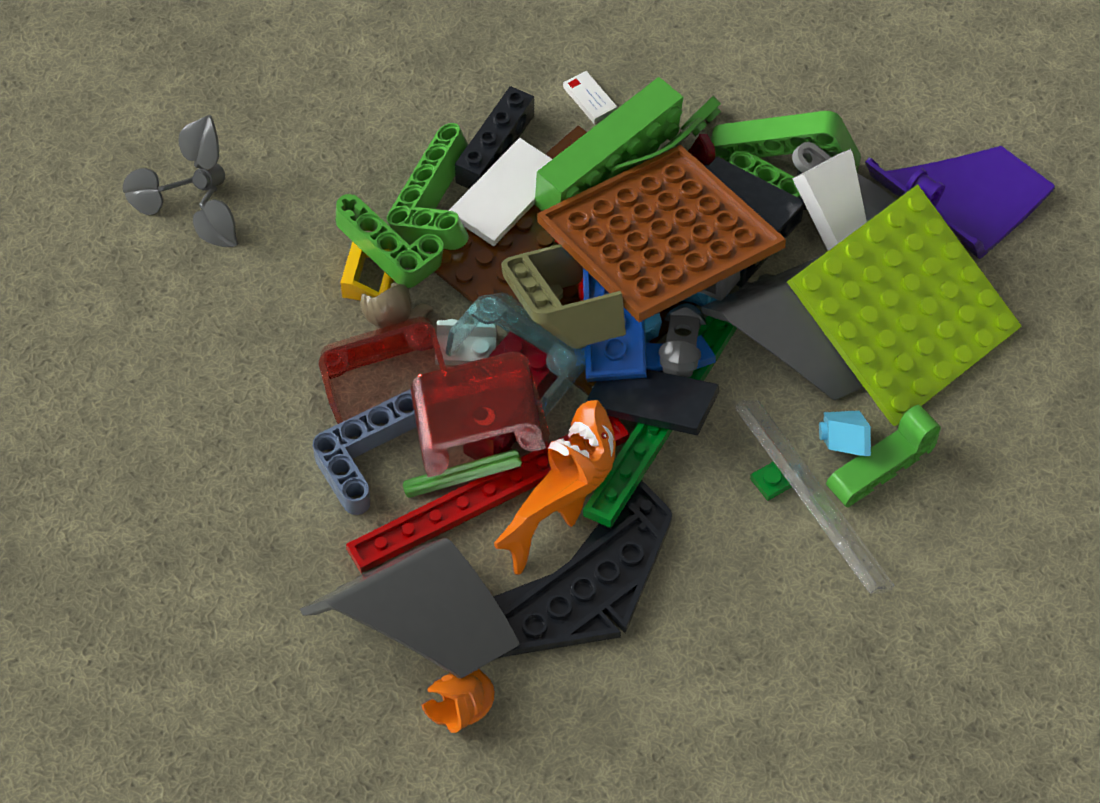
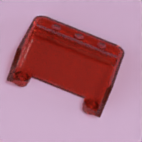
M512 351L428 372L417 376L412 382L411 396L422 460L427 477L440 475L447 469L450 461L447 448L514 432L518 444L524 450L538 451L547 448L550 435L530 363L527 357L520 352Z

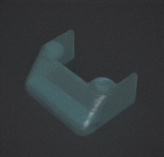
M507 293L483 295L470 306L449 330L445 354L450 357L480 322L483 324L496 323L508 333L511 331L547 353V367L558 378L542 397L537 416L542 421L586 368L585 347L574 349L560 341L535 323L521 302Z

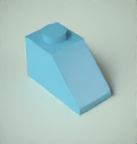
M860 410L824 412V422H819V438L824 440L829 450L860 456H871V426Z

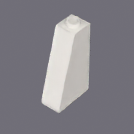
M851 149L839 153L792 178L828 251L867 222Z

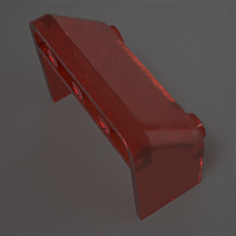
M416 317L330 343L321 350L319 368L327 398L337 424L343 422L334 389L333 378L343 375L346 371L412 351H425L434 348L447 392H454L438 337L430 319Z

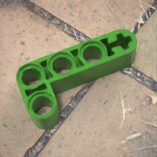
M345 194L337 200L335 221L338 228L397 284H403L407 288L414 287L441 266L444 245L442 239L437 235L425 234L409 245L357 196Z
M921 405L913 406L902 416L897 431L871 447V456H857L836 470L828 478L826 486L845 507H850L874 491L873 487L879 483L883 485L895 477L897 471L903 467L907 469L919 461V457L924 453H931L937 444L941 426Z

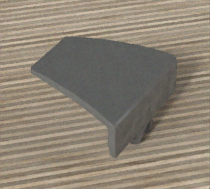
M819 257L777 275L763 274L752 283L746 282L742 288L739 287V291L727 295L722 301L715 300L701 306L703 314L731 323L802 375L832 400H837L863 388V385L787 283L788 280Z
M447 538L420 546L371 572L362 574L355 580L339 586L335 591L300 608L303 616L317 615L330 610H336L406 646L459 679L519 645L513 629L488 588L457 547Z

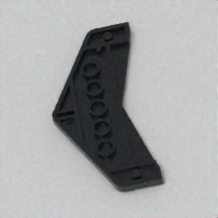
M643 480L638 484L613 526L610 528L599 523L568 563L553 574L493 596L519 641L517 647L498 658L621 638V631L609 620L605 613L626 634L672 521L670 508Z

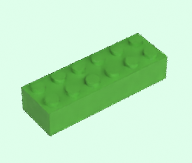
M660 77L656 78L537 171L535 206L541 211L548 209L614 177L611 173V169L614 166L656 152L663 142L667 139L672 140L680 130L679 123L682 114L683 96Z

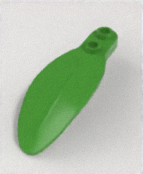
M713 95L680 128L681 132L662 149L650 155L616 165L611 169V173L613 176H616L679 146L691 133L696 137L707 126L704 120L710 123L721 112L718 108L721 102Z

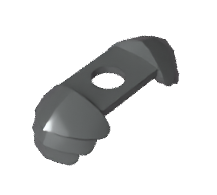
M684 303L673 308L666 315L664 320L670 321L666 343L660 347L658 353L660 355V365L663 367L664 373L690 377L693 374V370L697 369L698 361L701 358V351L696 347L699 325H706V320L703 313L696 306ZM686 328L691 331V334L679 336L675 333V330Z

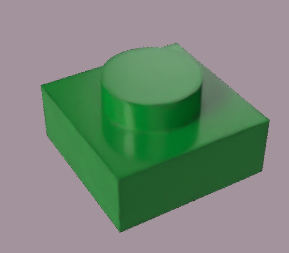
M776 460L750 475L751 481L767 501L793 487V481Z

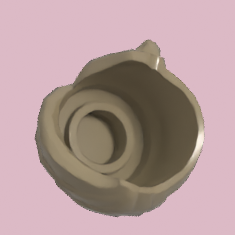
M392 283L390 289L382 292L377 297L361 294V312L369 323L378 328H392L400 323L411 329L417 328L423 323L426 315L433 311V307L426 303H421L414 309H411L410 293L403 284Z

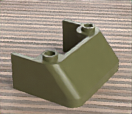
M560 244L511 256L503 260L501 264L503 277L531 319L566 345L574 349H581L593 343L626 335L621 291L562 306L560 300L563 298L562 288L579 284L583 278V267Z

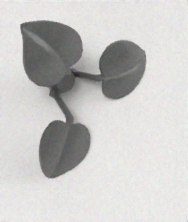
M207 115L186 125L179 134L178 141L182 155L189 161H195L194 166L199 168L194 172L193 177L159 186L158 176L153 170L140 168L127 175L123 183V192L128 202L136 210L145 215H153L162 208L163 197L161 191L193 183L198 189L208 190L200 202L202 210L197 211L193 215L195 231L201 239L208 243L221 247H234L239 243L236 238L235 221L230 208L220 200L213 199L208 201L211 195L217 191L216 186L224 182L225 172L217 164L219 159L218 135L212 116Z

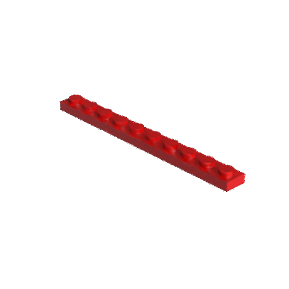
M608 416L614 432L616 447L629 439V433L619 418ZM567 434L559 439L567 441L570 437ZM550 443L521 457L522 465L520 467L478 478L347 543L346 549L360 573L362 574L538 486L551 471L548 459Z

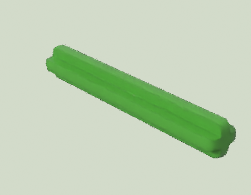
M517 449L509 450L405 480L403 482V489L406 496L411 498L520 467L522 465L521 456Z

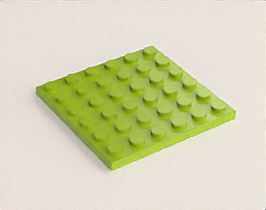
M919 185L906 192L787 281L893 426L900 423L902 416L910 408L918 404L921 406L1022 327Z

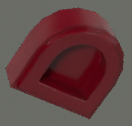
M699 134L688 151L704 166L706 164L710 165L716 155L715 147L708 134Z

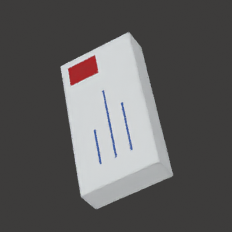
M587 71L563 82V88L594 124L605 119L617 109L615 103Z

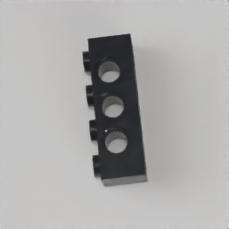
M509 86L456 161L455 180L457 184L470 189L519 139L534 117L533 95Z

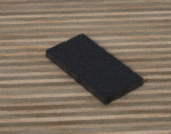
M647 369L646 378L596 381L586 402L598 400L606 410L607 415L698 436L720 390L719 384Z

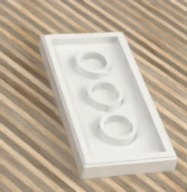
M519 138L449 211H454L458 214L464 227L492 246H495L535 204L537 171L552 159Z

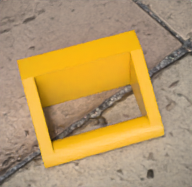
M353 241L340 282L342 298L361 301V294L377 297L382 292L390 289L394 280L384 271L379 292L359 283L365 258L370 257Z

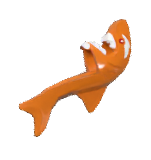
M598 400L587 401L576 410L571 422V428L569 429L568 436L570 438L567 441L564 439L551 441L548 447L551 471L531 492L513 521L494 542L496 549H505L511 552L515 575H520L527 564L532 536L539 522L557 511L561 514L567 525L570 527L575 525L586 496L605 480L612 469L616 444L614 432L607 412Z

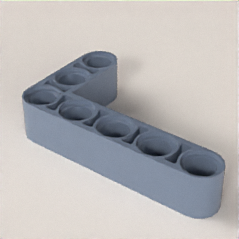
M439 380L426 381L315 436L313 451L316 464L348 513L352 515L363 514L369 509L371 502L368 483L354 463L353 458L445 413L448 407L447 388L443 382ZM380 423L386 424L384 426H377ZM354 436H358V437H359V438H357V439H349V438L354 437ZM327 449L332 450L331 452H328V453L322 452V451L327 450ZM340 472H346V473H347V474L342 475V476L336 475V474H338V473H340ZM354 495H360V496H361L360 498H357V499H352V498H350V497H352V496H354Z

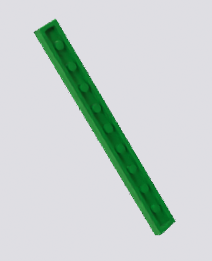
M707 316L705 319L706 325H701L698 336L702 335L715 354L717 361L737 328L729 322ZM715 363L693 370L692 376L687 378L704 381ZM638 423L614 460L611 471L596 488L583 508V517L611 528L673 430Z

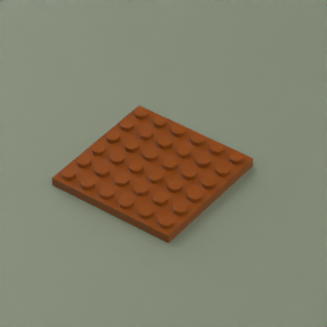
M682 145L676 146L537 213L538 223L609 293L622 292L623 307L638 322L786 248V239Z

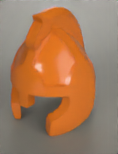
M480 669L460 679L449 673L435 681L427 689L428 692L441 694L443 701L437 702L431 699L421 706L425 714L432 721L439 725H446L451 733H457L468 725L481 720L489 712L494 701V686Z

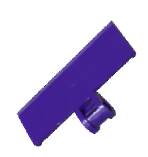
M1002 146L938 162L884 171L870 157L865 161L870 176L899 198L916 185H919L964 248L979 259L984 257L1019 226L1055 189V185Z

